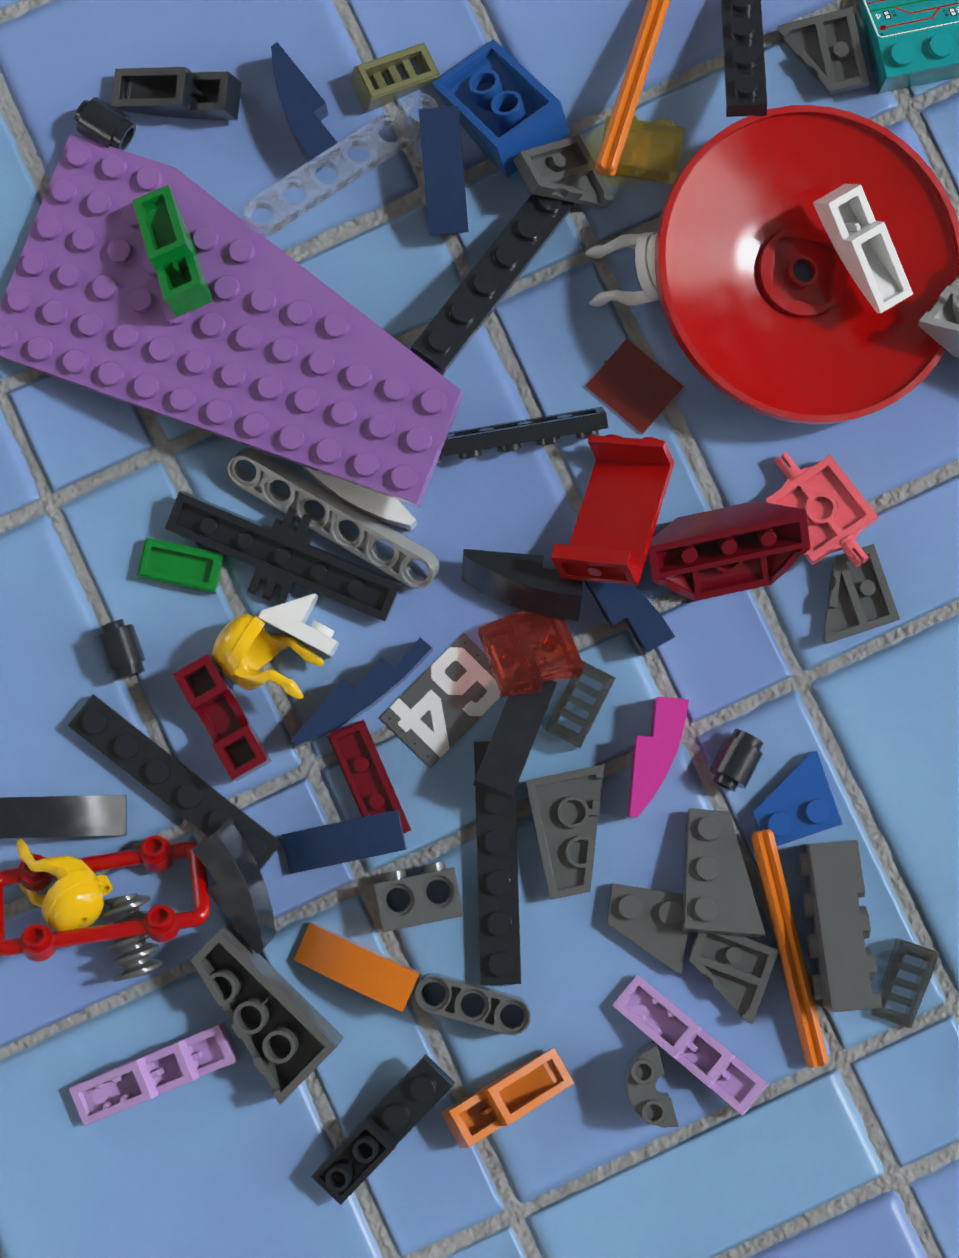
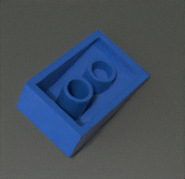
M494 39L431 83L433 89L447 107L458 106L459 123L483 154L507 178L518 171L513 159L521 151L559 141L570 133L561 101Z

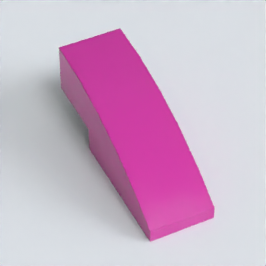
M655 697L653 699L650 736L636 735L634 737L627 817H638L653 799L666 778L682 738L689 699Z

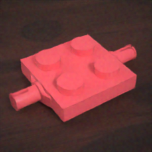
M788 452L783 453L782 458L780 456L776 458L774 464L778 466L787 480L782 488L766 498L765 502L805 509L811 548L804 556L813 566L830 553L843 550L855 568L861 566V562L864 564L869 559V556L865 554L855 540L860 532L877 521L878 515L831 455L816 465L803 468L802 470L798 468Z

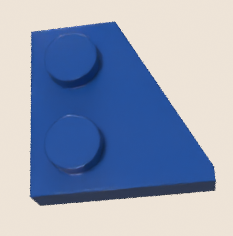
M817 751L808 753L804 760L752 811L758 831L764 829L772 830L777 846L843 824Z

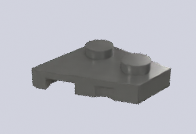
M580 135L521 151L513 159L531 194L599 208H606L615 200L603 176L595 171L596 164Z
M874 544L862 547V550L869 556V559L864 564L861 562V566L857 568L854 567V564L845 553L833 558L823 633L825 645L900 620Z
M697 932L688 960L746 1022L753 1024L779 950L743 936Z

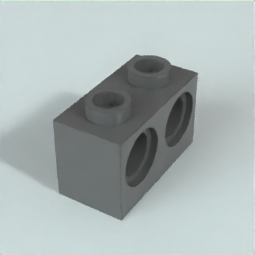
M445 861L422 865V874L406 876L405 869L382 873L383 881L375 883L374 887L383 932L464 916L455 867L446 868ZM433 880H443L449 885L450 896L446 901L436 903L429 899L427 886ZM393 888H403L409 893L410 904L405 910L396 911L389 906L387 896Z

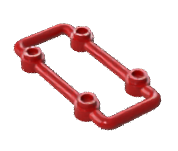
M154 835L146 838L140 849L80 858L93 872L142 864L150 872H162L171 866L173 860L189 858L193 911L176 913L171 907L156 905L148 911L143 919L53 933L47 926L33 924L24 930L21 938L5 940L3 887L22 883L28 890L39 891L46 888L52 879L57 877L47 872L31 871L23 860L18 868L1 870L0 956L24 954L31 961L41 962L50 958L57 948L147 934L153 941L167 942L178 934L179 929L201 925L209 917L210 899L206 891L208 889L207 868L192 851L197 843L181 842L170 844L167 839ZM31 854L36 861L45 858L38 854Z

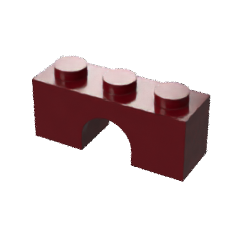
M207 654L172 674L191 709L197 713L213 742L212 746L232 781H239L272 762L226 678L215 664L211 655Z

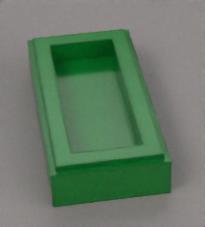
M146 537L137 576L139 578L216 594L225 555Z

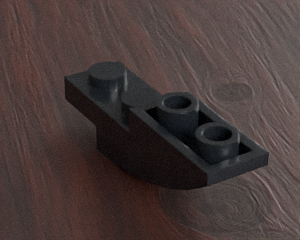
M425 1054L357 1124L311 1177L341 1205L396 1148L397 1144L453 1087L455 1081Z

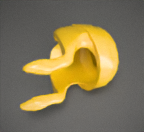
M249 614L239 615L222 629L212 648V657L215 664L221 669V672L243 689L254 690L266 681H272L281 686L288 695L296 699H302L303 693L292 679L271 669L259 671L261 667L288 647L300 655L306 662L318 666L324 665V661L317 652L302 645L295 637L288 634L266 632L264 627L267 622L256 615L254 617Z
M17 840L16 845L19 858L25 862L31 871L47 872L58 879L46 895H37L36 891L26 889L22 883L18 884L30 902L42 908V916L48 927L53 931L59 932L91 926L102 913L104 906L103 896L110 893L113 889V885L106 875L96 876L80 858L72 856L47 857L36 861L24 840Z

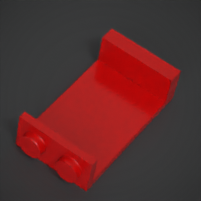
M615 434L605 436L589 435L587 442L596 461L569 545L554 544L550 558L562 579L638 586L673 470L674 460L665 440H659L654 437H644L642 439L625 438Z

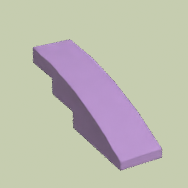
M636 975L612 1006L741 1115L744 1116L769 1085L640 975Z
M223 1022L68 1089L83 1126H86L239 1061L240 1057L226 1022Z

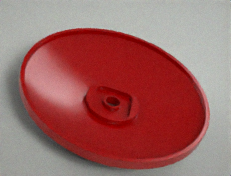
M790 105L768 109L766 116L750 115L716 134L693 156L674 182L660 216L655 241V274L660 303L667 323L688 360L708 382L734 402L769 418L795 424L824 425L852 421L873 414L895 403L911 392L929 375L945 353L946 349L921 329L918 323L927 311L929 312L938 302L939 296L948 285L950 286L959 276V221L944 187L932 169L905 141L885 127L860 115L832 107ZM844 184L862 185L875 220L884 222L913 292V295L883 313H877L849 274L813 205L814 201ZM801 262L809 268L810 279L808 282L799 281L794 276L793 266L795 263Z

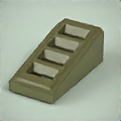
M421 43L354 66L350 80L365 112H368L431 84L441 75L425 43ZM416 59L422 74H416L410 62L411 60ZM401 65L407 78L406 80H402L396 67ZM383 73H387L391 85L387 86L382 76ZM370 79H372V81H373V83H374V85H375V87H376V90L374 89V87H373V85H372Z

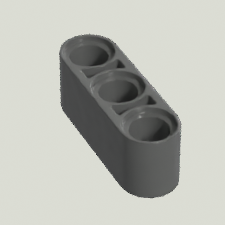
M439 973L425 975L420 979L415 989L417 1004L421 1009L429 1013L506 1035L520 1034L527 1029L530 1023L531 1014L528 1004L522 998L513 994ZM438 982L444 987L446 993L441 1002L434 1004L424 999L422 989L427 983ZM469 993L480 995L485 1002L483 1010L475 1015L466 1013L461 1006V1001L465 995ZM510 1004L519 1006L524 1012L522 1021L514 1026L505 1024L500 1018L502 1009Z

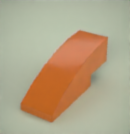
M311 922L293 959L344 986L401 1012L404 1011L420 974L415 969L383 956L384 954Z
M551 1048L486 1084L440 1113L459 1147L470 1148L499 1128L510 1125L573 1085L574 1081L555 1048Z

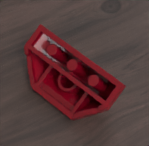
M752 501L678 517L651 540L648 560L652 581L693 601L772 585L794 564L800 555L803 556L811 548L807 513L805 509Z

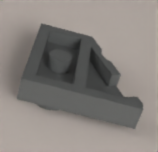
M853 7L778 25L780 37L830 96L869 87V79Z
M612 883L606 923L674 972L682 973L688 931H682L683 894Z

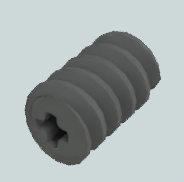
M134 893L106 899L104 904L110 905V909L103 912L100 918L113 921V923L143 919L148 911L140 910V907L150 901V896ZM147 934L117 939L107 946L108 952L120 954V957L109 963L110 968L123 969V973L115 977L113 982L148 975L162 966L163 962L161 959L149 957V955L160 949L159 944L146 942V939L149 938Z

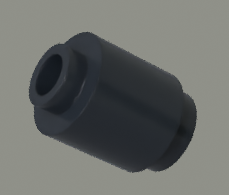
M94 97L90 101L84 100L75 113L74 120L78 122L77 131L107 148L111 146L124 151L130 144L136 131V125L130 122L128 115L98 97Z
M123 619L100 626L102 633L95 636L106 671L107 673H112L114 681H120L144 672L145 669L142 662L146 659L134 625H125Z
M734 729L731 736H726L709 769L711 773L716 775L713 781L732 792H735L737 787L745 789L763 755L760 750L764 743L743 730Z

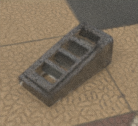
M580 660L544 731L580 749L616 678ZM584 674L602 683L601 690L598 691L579 681L581 675ZM576 688L596 698L594 704L591 705L572 695L574 689ZM569 702L589 712L587 718L584 719L566 710L567 703ZM560 716L580 725L579 733L557 723Z
M896 938L878 992L881 994L883 1008L873 1009L871 1015L911 1029L940 952ZM905 954L922 959L921 966L917 967L902 962ZM899 969L917 975L916 982L913 983L897 977ZM893 985L911 990V997L907 998L891 992ZM887 1000L907 1006L906 1013L903 1014L886 1008Z

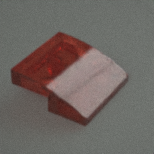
M521 611L480 627L478 630L480 641L502 697L540 692L543 682L581 677L584 665L565 619Z

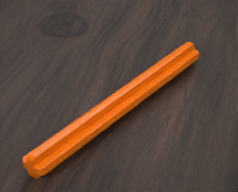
M670 0L647 1L596 160L595 171L599 175L612 177L616 174Z
M770 829L756 831L751 834V840L805 1063L809 1068L821 1067L828 1063V1056L774 833Z

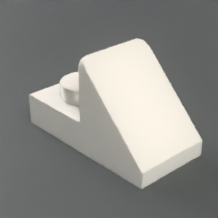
M316 593L264 609L258 616V618L264 620L270 626L295 637L297 640L331 658L339 646L338 641L332 638L335 632L317 621H313L311 626L306 625L319 599Z

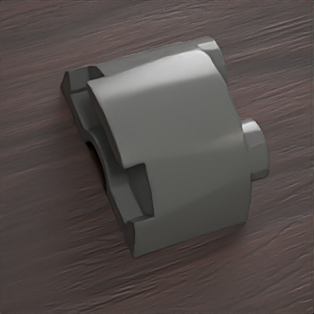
M652 1041L640 1047L636 1051L637 1053L630 1059L627 1070L624 1073L625 1092L635 1112L648 1124L657 1125L662 1128L679 1127L671 1097H669L667 1092L656 1090V1082L665 1072L658 1046Z

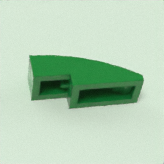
M166 185L132 200L148 258L156 270L164 300L174 315L178 317L213 302L193 241L170 186Z

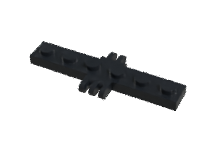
M185 491L178 493L165 529L255 566L256 569L247 592L256 595L261 582H266L267 585L262 598L270 601L276 587L282 590L277 599V604L280 605L288 602L294 584H297L380 620L386 621L388 619L402 583L311 545L314 534L307 532L312 516L304 513L299 526L295 527L293 522L297 515V510L289 507L284 520L276 519L272 528Z

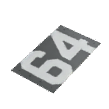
M463 633L380 718L431 768L514 682Z

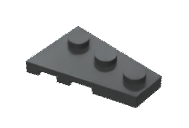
M605 764L525 781L550 900L590 892Z
M689 808L686 818L682 931L763 937L765 936V931L730 812Z

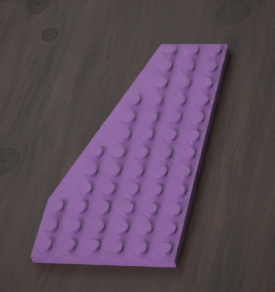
M70 133L0 304V358L420 507L463 397V392L175 167L111 146L107 148L96 141ZM166 185H169L182 213L213 302L178 317L174 315L164 300L156 270L148 258L132 200Z

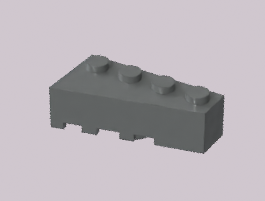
M858 840L803 844L804 853H798V867L801 878L807 877L808 893L802 894V906L805 918H811L812 934H807L806 944L809 959L815 958L817 975H811L814 1000L819 999L820 1006L831 1012L883 1008L881 994L872 993L870 980L874 979L877 967L875 955L872 956L870 947H865L864 939L870 936L871 927L866 906H859L858 898L865 897V886Z
M229 924L220 929L191 959L218 1006H222L230 1019L231 1027L237 1037L243 1040L254 1058L253 1063L258 1071L267 1079L279 1105L326 1059L344 1038L259 953L257 954L249 943Z

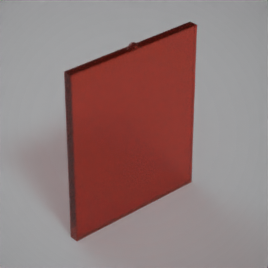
M628 339L620 345L608 360L604 361L605 364L586 385L588 389L642 434L684 387Z

